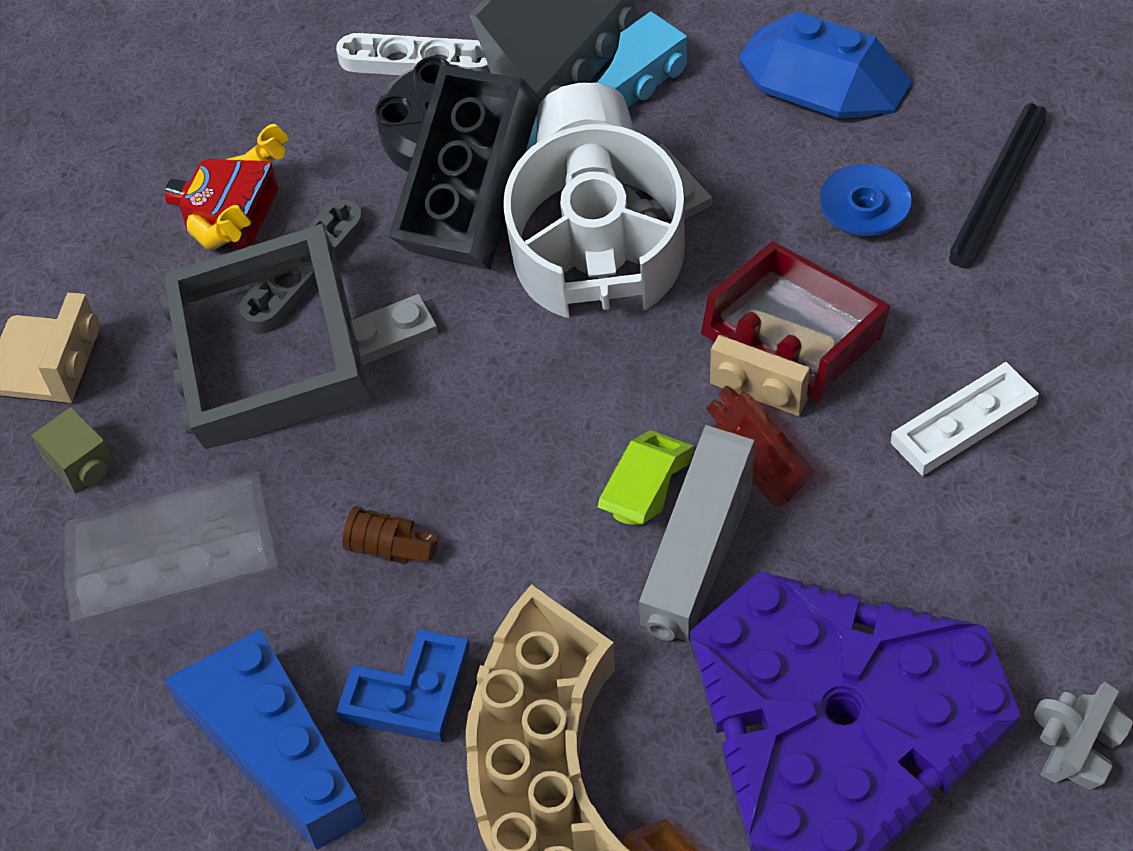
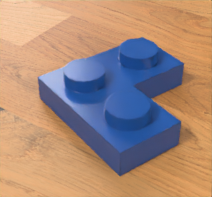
M418 629L403 675L352 665L336 711L339 721L442 742L469 655V640Z

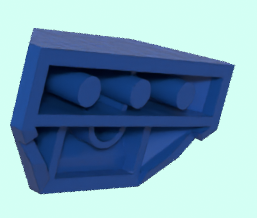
M798 11L757 29L738 56L742 68L745 69L748 77L760 92L836 118L868 117L880 113L883 116L893 114L912 85L910 78L875 36Z

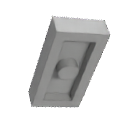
M419 294L352 320L362 365L438 335L437 326Z

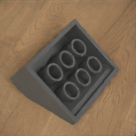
M483 0L469 14L490 72L522 78L541 98L540 103L548 94L561 87L576 83H589L617 52L621 32L640 19L634 0Z

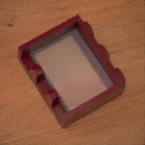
M771 241L708 294L701 334L714 342L718 335L809 367L807 396L820 402L829 385L869 347L882 338L891 305L780 244Z

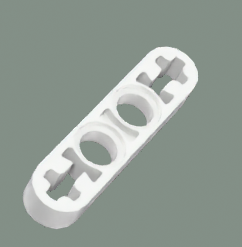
M353 33L340 39L336 48L339 64L343 69L351 72L402 75L414 69L417 62L423 58L444 55L448 57L446 60L450 64L491 73L479 40ZM395 52L407 54L401 60L393 61L387 59L390 54ZM456 56H459L460 62H457ZM477 58H482L480 63H475Z

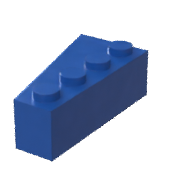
M261 629L163 679L176 706L237 766L238 770L270 800L271 804L316 850L365 823L356 795Z

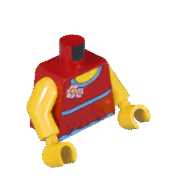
M270 124L265 127L257 138L258 144L246 154L228 159H205L199 163L190 182L173 178L168 181L165 189L166 203L180 206L187 231L205 249L212 251L225 244L238 249L252 246L279 190L272 161L273 159L280 160L284 157L286 149L282 144L288 142L289 136L278 125Z

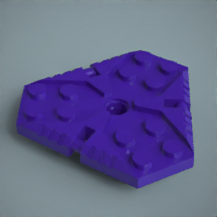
M761 571L690 631V643L716 733H725L727 741L722 744V754L750 851H887L931 809L933 802L931 795L938 788L947 794L1018 725L1021 714L987 628L945 616H932L933 613L916 612L914 609L904 606L903 608L896 607L895 604L882 601L880 607L860 602L861 596L843 594L839 590L831 588L826 590L822 589V586L806 585L802 581ZM855 623L875 627L873 635L853 630ZM837 716L845 717L853 723L841 725L833 722L830 718ZM762 723L763 730L747 733V726ZM909 762L921 772L916 778L904 768Z

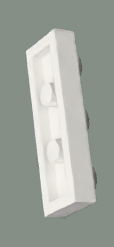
M1005 362L894 430L891 436V444L921 476H924L1034 407L1039 393Z

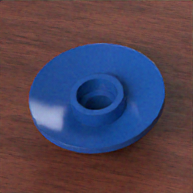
M871 164L851 165L837 170L826 179L820 192V206L827 220L842 231L860 236L880 235L900 226L910 212L912 201L910 189L899 175L887 168Z

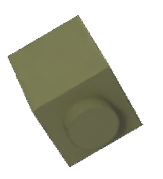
M72 407L31 434L42 459L75 494L86 486H94L100 483L106 477L108 470L115 466L105 441Z

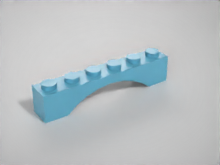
M650 11L621 32L619 46L614 59L597 83L611 86L622 93L627 107H630L639 99H648L659 84L669 77L675 78L679 76L687 64V35ZM537 116L526 152L536 144Z

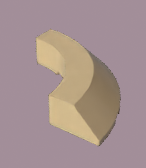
M531 584L510 609L493 636V646L484 666L480 665L477 674V686L471 710L468 712L466 726L468 784L471 803L481 837L488 851H630L608 829L594 805L591 804L581 778L579 766L581 738L586 719L601 688L615 671L614 643Z

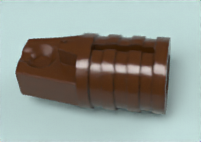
M354 506L345 523L342 545L344 550L370 554L377 558L382 557L391 562L406 564L407 559L429 562L437 552L439 535L413 527V520L399 516L392 517L389 514H380L377 511H367L363 507Z

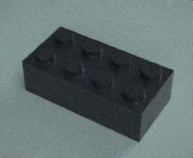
M444 65L440 66L389 233V237L409 252L491 269L505 223L504 193L507 181L513 168L526 152L541 98L522 78Z

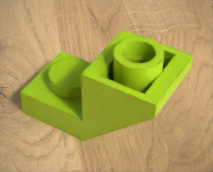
M652 430L631 440L602 492L597 507L613 513V517L617 521L625 524L639 525L649 521L662 512L671 475L690 464L694 446Z

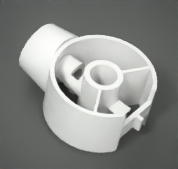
M576 83L561 87L548 94L539 104L536 144L520 158L513 168L504 193V214L517 277L525 291L534 301L547 310L566 318H570L568 304L601 300L603 309L608 310L610 308L609 299L642 295L643 310H646L667 294L675 283L684 260V195L678 170L671 158L659 145L646 136L635 132L623 94L615 88L600 83ZM621 183L634 186L656 199L669 214L672 220L671 224L627 209V197ZM563 189L560 202L562 218L524 242L521 238L522 232L532 213L543 201ZM626 260L640 265V274L607 278V276L616 275V270ZM575 266L578 270L587 273L589 278L598 277V279L566 283L564 273Z

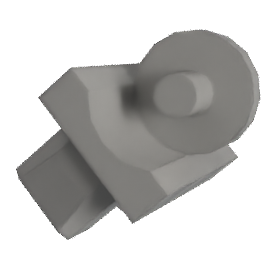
M1104 682L1100 684L1094 695L1083 694L1077 699L1073 694L1063 692L1058 701L1045 699L1038 703L1034 711V718L1044 728L1040 739L1048 745H1054L1040 773L1041 776L1055 783L1068 778L1088 790H1092L1106 781L1112 768V762L1092 748L1094 741L1097 739L1112 749L1122 743L1133 724V720L1113 704L1119 692L1118 690Z

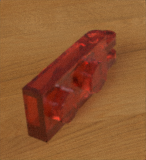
M724 386L719 392V396L728 406V409L717 400H713L707 407L708 412L716 420L713 427L755 440L752 480L773 506H782L788 503L815 470L750 394L741 392L739 395L731 387Z

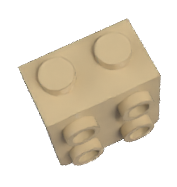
M67 292L57 319L15 315L8 319L0 338V396L72 403L100 329L98 317L96 314H93L86 294Z
M754 312L760 317L762 322L759 336L775 345H778L787 335L796 336L802 344L799 359L817 369L820 359L834 345L829 337ZM718 335L711 348L710 384L793 415H800L809 398L807 396L809 367Z

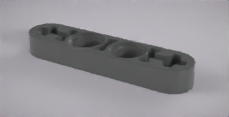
M337 200L328 204L307 227L323 224L338 260L361 234L364 222L359 205L350 200ZM347 217H350V219H351L350 222H347V221H344V220H345ZM336 219L341 221L337 226L335 224ZM313 264L258 281L243 297L239 305L240 315L245 328L256 334H265L279 327L317 284ZM287 276L301 278V281L294 287L282 288L278 286L279 281ZM267 307H269L270 312L268 314L260 312L256 316H254V310L264 311Z

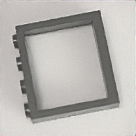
M323 224L163 274L166 293L160 295V302L166 318L171 321L172 330L168 331L166 336L169 348L173 356L178 358L179 368L173 370L176 387L180 395L185 397L186 408L180 410L181 420L187 435L194 433L204 449L234 443L371 400L336 252ZM313 264L337 370L208 410L189 303Z

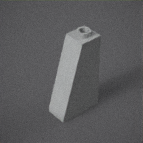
M705 425L639 600L640 625L646 627V630L654 637L666 641H671L676 637L689 642L690 631L698 621L752 494L755 440Z

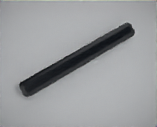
M1034 103L1024 106L950 249L948 259L951 264L964 269L972 267L1045 123L1047 110L1044 106H1036Z

